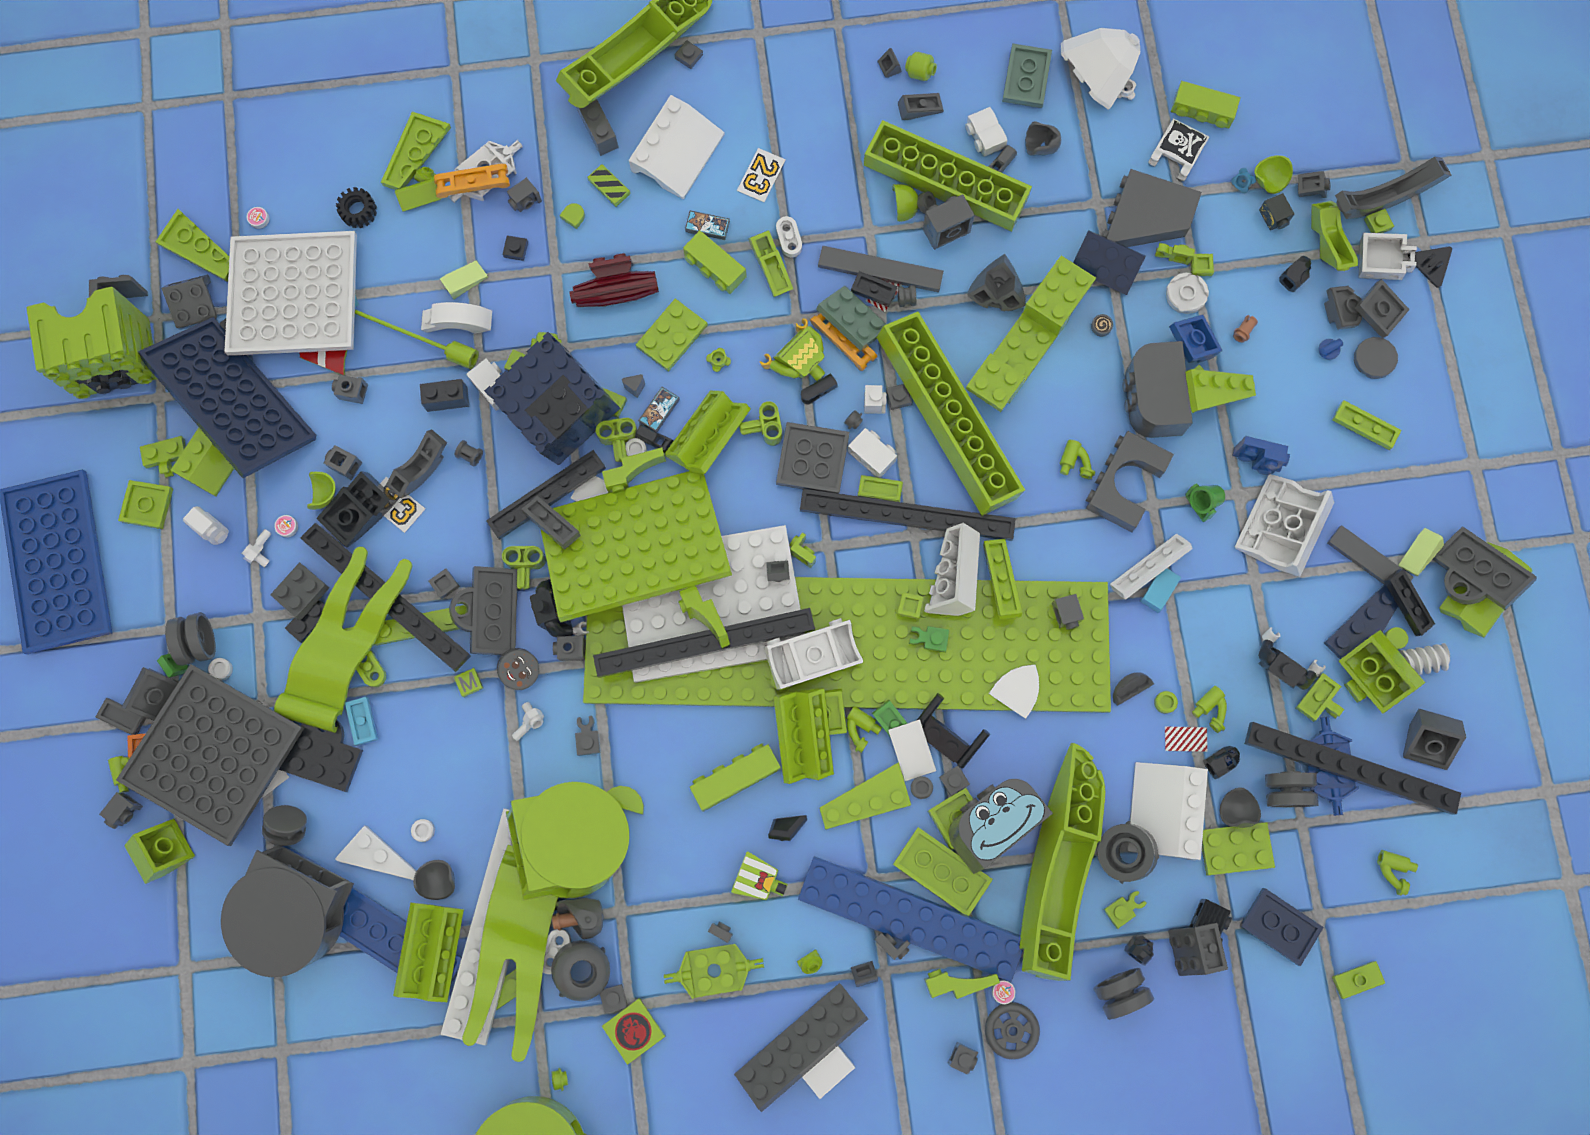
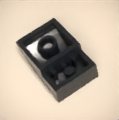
M361 471L348 487H343L316 519L345 547H349L369 531L398 500L370 473Z

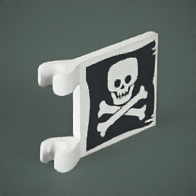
M1173 118L1148 164L1155 167L1161 155L1183 165L1177 178L1185 181L1209 136Z

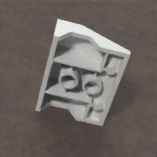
M670 95L630 157L631 172H641L655 179L663 189L684 199L725 135V132L689 104Z
M1272 474L1268 475L1235 545V549L1277 570L1300 577L1334 505L1332 491L1326 490L1318 493L1302 488L1293 480Z
M1135 762L1130 821L1131 824L1146 829L1153 836L1160 856L1201 860L1208 769ZM1128 842L1127 851L1138 853L1136 846Z

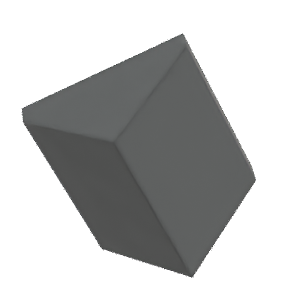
M889 48L878 60L885 78L902 72L892 48Z
M640 374L622 379L624 388L638 398L645 386L643 375Z
M873 961L851 967L856 987L878 981Z

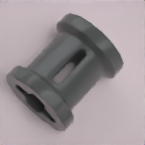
M462 440L457 446L454 455L456 458H463L470 462V465L474 467L481 460L483 450L480 448L475 449L468 445L467 441Z

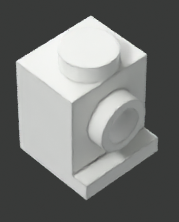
M865 385L864 413H886V392H882V385Z

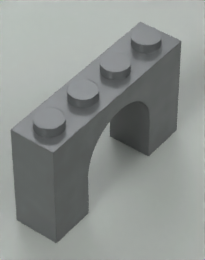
M1127 431L1124 437L1120 435L1114 445L1117 448L1115 454L1110 453L1105 465L1108 467L1105 473L1101 471L1095 483L1099 485L1095 491H1090L1086 499L1089 502L1086 509L1133 532L1146 509L1119 494L1114 483L1116 471L1125 466H1136L1160 478L1165 473L1174 454Z

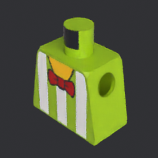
M746 852L731 892L768 900L770 892L783 896L788 884L776 879L778 869L752 853Z

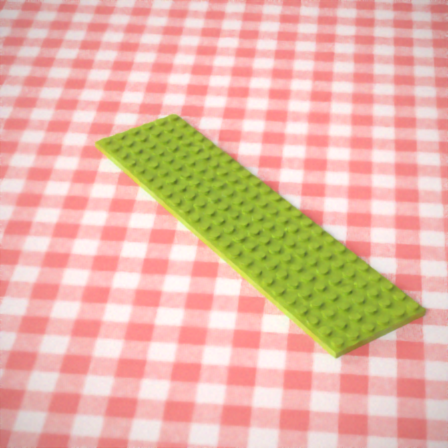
M795 577L800 610L811 609L815 631L829 627V622L840 618L842 622L850 620L853 638L863 663L795 684L787 691H778L773 687L771 683L772 672L768 660L634 683L632 671L598 678L593 655L628 648L623 607L619 606L587 615L586 631H589V633L586 634L584 704L775 707L774 696L789 691L824 688V690L842 688L844 708H853L855 706L862 709H877L890 700L896 709L925 710L936 694L939 693L944 697V700L936 710L1013 711L989 693L1000 678L1011 670L1022 666L1036 665L1039 676V692L1031 711L1111 712L1108 582L1015 581L1022 616L1000 620L991 580H977L975 611L954 616L926 613L924 611L926 604H930L932 595L929 592L931 586H935L936 579ZM902 592L924 597L919 620L897 615ZM1076 594L1084 619L1079 623V627L1069 630L1066 627L1059 628L1052 602L1055 599ZM912 626L918 627L925 632L928 626L948 629L949 636L946 653L924 649L925 643L909 644L910 638H919L918 633L911 632Z

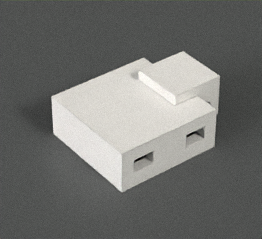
M1363 233L1360 239L1359 278L1402 280L1406 272H1413L1416 267L1415 252L1417 246H1406L1407 234Z

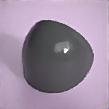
M1235 788L1224 796L1220 805V816L1222 821L1228 826L1247 828L1256 825L1260 821L1261 810L1252 793L1245 788Z
M443 860L429 861L416 871L413 880L414 888L420 896L426 899L439 900L447 898L455 889L453 870Z

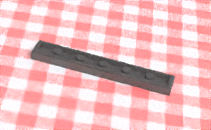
M822 246L818 262L819 268L857 275L861 271L886 282L905 286L915 285V288L939 292L944 272L943 270Z

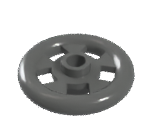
M1010 1002L997 1006L989 1014L985 1024V1036L989 1046L997 1055L1006 1059H1020L1029 1055L1039 1041L1040 1027L1036 1016L1029 1008L1019 1003ZM1008 1012L1011 1019L1002 1023L999 1017ZM1020 1014L1027 1019L1024 1026L1016 1020ZM1011 1027H1015L1017 1029V1033L1015 1035L1009 1034V1029ZM1001 1028L1003 1038L996 1039L994 1029ZM1024 1031L1030 1033L1027 1043L1021 1041ZM1006 1042L1016 1043V1050L1006 1049Z

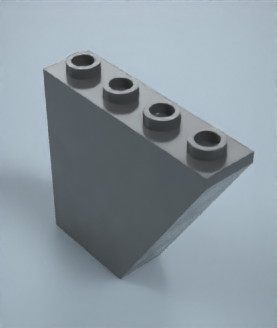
M1130 169L1128 176L1124 175L1120 183V187L1123 190L1121 194L1117 193L1113 205L1117 207L1115 212L1111 211L1107 223L1111 225L1109 230H1104L1103 237L1125 247L1185 237L1190 229L1202 192Z

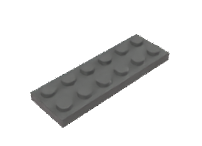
M839 983L734 1075L758 1110L763 1112L864 1024L868 1017Z

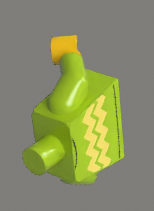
M803 318L802 324L804 326H799L796 323V331L798 333L773 357L775 360H772L769 354H764L765 358L769 361L767 363L759 362L764 369H771L783 376L796 379L810 374L818 381L825 374L818 365L825 357L823 354L822 337L811 326H808L807 319Z

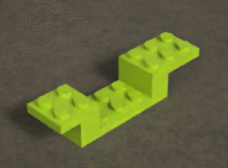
M1061 255L1027 301L1019 319L995 352L988 355L967 384L966 389L1002 412L1007 403L1010 404L1068 323L1072 312L1095 282L1096 277Z

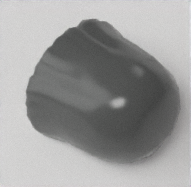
M1036 121L1032 122L1026 132L1025 145L1027 153L1029 155L1055 153L1061 145L1060 131L1052 125Z

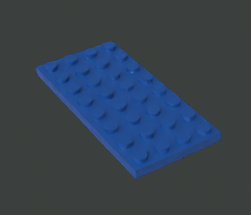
M82 469L0 489V505L22 652L24 654H31L112 634L87 472Z

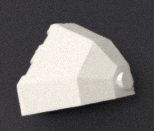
M1099 28L1064 40L1061 43L1062 57L1065 61H1069L1074 65L1075 69L1073 72L1080 82H1086L1090 87L1091 91L1089 94L1091 97L1109 110L1134 71L1141 52L1139 38L1125 30Z

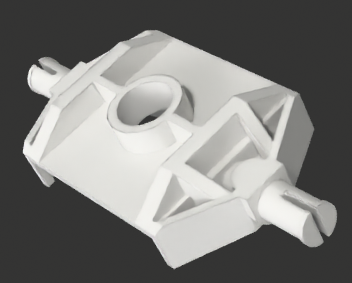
M518 140L509 147L488 141L456 167L455 171L477 168L484 164H506L508 168L506 175L508 176L512 172L516 175L513 155L523 146ZM494 174L492 177L498 178V175ZM491 189L449 195V198L454 203L463 195L484 201L483 196Z

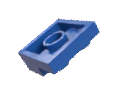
M1204 315L1174 322L1169 326L1176 341L1183 342L1184 356L1188 363L1195 361L1200 363L1213 359L1223 351Z
M1245 436L1234 447L1232 455L1244 462L1253 461L1252 469L1258 470V473L1263 475H1270L1275 471L1280 472L1282 466L1286 467L1288 465L1290 454H1287L1288 446Z

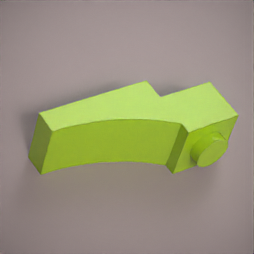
M767 230L748 238L773 297L792 290L793 286L770 231Z
M663 448L621 458L623 466L602 471L608 493L625 491V488L629 487V482L638 474L652 466L666 462Z
M696 585L679 591L681 600L678 603L682 613L687 612L690 619L695 618L710 629L722 648L730 645L728 635L712 599L703 602Z
M941 969L927 973L929 977L924 979L931 998L953 991L955 998L959 999L1000 983L997 974L975 978H957L948 976V973L946 971L941 972Z

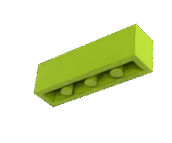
M761 743L751 749V754L745 757L741 754L731 760L733 763L729 766L720 765L712 770V775L706 778L702 775L692 781L694 785L690 786V789L701 810L704 812L781 770L769 744L764 746Z

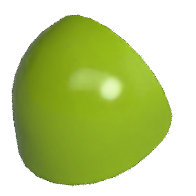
M1281 155L1265 158L1255 167V177L1258 184L1268 193H1279L1286 188L1292 178V162L1289 158Z
M893 184L892 189L895 191L897 202V221H907L913 218L919 209L917 205L918 194L908 185Z
M310 472L309 477L312 483L313 499L312 503L307 504V508L310 510L322 509L335 496V482L327 473Z

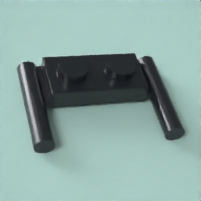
M937 693L917 720L920 719L927 742L953 763L956 762L959 767L964 768L990 736V733L983 729L973 743L968 745V743L932 716L944 700V697Z

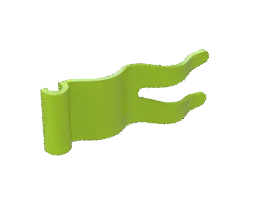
M357 547L354 550L349 565L335 583L326 600L318 623L301 644L291 662L285 691L279 695L274 706L276 713L289 720L336 733L337 727H335L337 717L342 715L352 676L377 640L392 604L406 585L413 567L411 561L408 559L399 561L392 576L370 599L353 629L345 631L343 624L347 606L353 589L363 573L368 551L364 547Z
M507 845L491 893L482 934L474 997L462 1040L467 1046H472L476 1043L487 1018L504 961L511 959L516 963V1019L511 1056L514 1061L521 1062L526 1058L533 1036L547 938L558 897L548 895L523 901L513 847L511 845Z

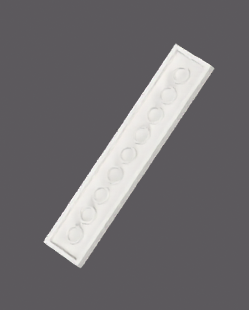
M504 808L441 1031V1035L462 1040L474 997L482 934L491 893L507 845L512 846L506 811L509 810ZM510 959L504 961L487 1018L476 1041L477 1044L487 1045Z

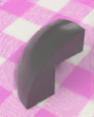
M1003 254L989 264L976 277L967 294L980 306L1000 308L1001 311L1016 310L1026 305L1022 284L1006 254Z

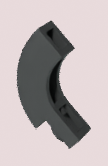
M432 429L426 431L416 452L406 463L393 470L386 486L400 498H404L415 491L432 475L444 458L441 454L447 442Z

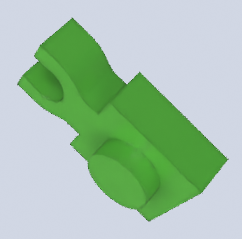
M912 626L911 632L918 633L919 638H910L909 644L925 643L924 649L946 653L949 636L948 629L928 626L925 632L918 627Z

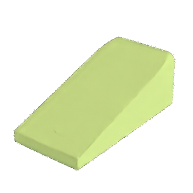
M476 260L440 278V281L451 297L456 299L488 278V276Z
M1424 528L1398 566L1418 577L1444 546L1443 537Z

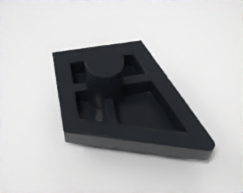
M807 815L773 819L768 838L791 841L807 821Z

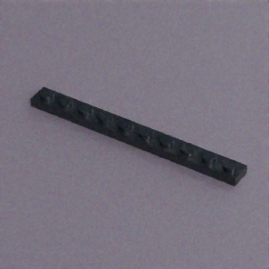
M803 489L800 505L801 512L946 532L947 528L965 523L979 532L980 537L1013 541L1016 518L989 514L982 516L980 513L809 489Z
M314 523L300 537L303 542L341 574L349 565L352 553L317 523ZM365 565L363 573L355 586L371 599L386 582ZM400 594L397 596L388 615L453 671L457 672L471 655Z
M807 608L724 626L730 645L723 648L715 635L710 630L596 654L593 655L597 677L601 678L815 631L811 609Z
M1255 722L1249 723L1244 743L1246 745L1452 815L1458 812L1461 792Z

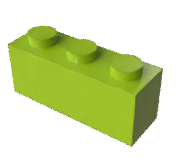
M1181 81L1176 91L1171 112L1181 117L1186 116L1196 119L1199 122L1215 124L1220 128H1230L1235 119L1241 97Z
M700 230L683 247L685 260L692 266L695 264L704 277L713 279L715 285L721 291L726 290L731 294L747 277L746 268Z

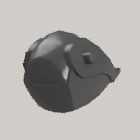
M578 898L575 900L558 901L556 903L557 913H571L574 916L578 925L572 927L582 939L593 938L601 932L604 914L599 900Z

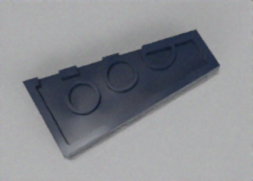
M1386 584L1377 590L1324 642L1339 659H1342L1379 630L1383 632L1398 607Z

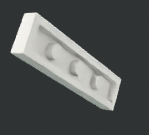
M1175 534L1110 584L1112 590L1126 600L1192 550L1191 543L1180 535Z

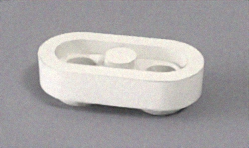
M785 216L777 221L776 232L783 254L793 258L801 253L802 241L795 220ZM786 227L790 229L787 232L783 230ZM790 246H794V247H795L794 250H790V249H788V248H789Z
M556 929L548 935L543 973L551 974V967L547 965L548 958L554 959L557 952L564 945L571 942L570 934L566 930L562 929L559 931ZM558 936H561L564 940L562 945L556 943Z

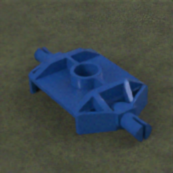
M1320 717L1322 731H1319V734L1309 741L1351 755L1349 742H1352V739L1332 732L1330 717ZM1307 765L1308 773L1317 774V786L1310 788L1311 792H1315L1318 796L1329 800V803L1332 802L1333 816L1344 815L1342 799L1358 790L1359 786L1356 787L1355 781Z

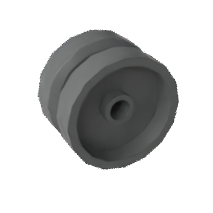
M198 612L188 615L186 619L177 617L167 621L165 626L166 642L169 652L177 665L184 666L195 662V659L205 661L215 656L216 643L213 629L204 613Z
M1287 771L1265 775L1266 787L1281 789V792H1271L1266 795L1267 807L1319 806L1318 794L1311 791H1303V789L1317 786L1316 773Z
M1140 968L1118 973L1093 988L1099 1000H1109L1103 1006L1107 1019H1116L1145 1007L1154 1000L1150 988L1139 987L1145 980Z

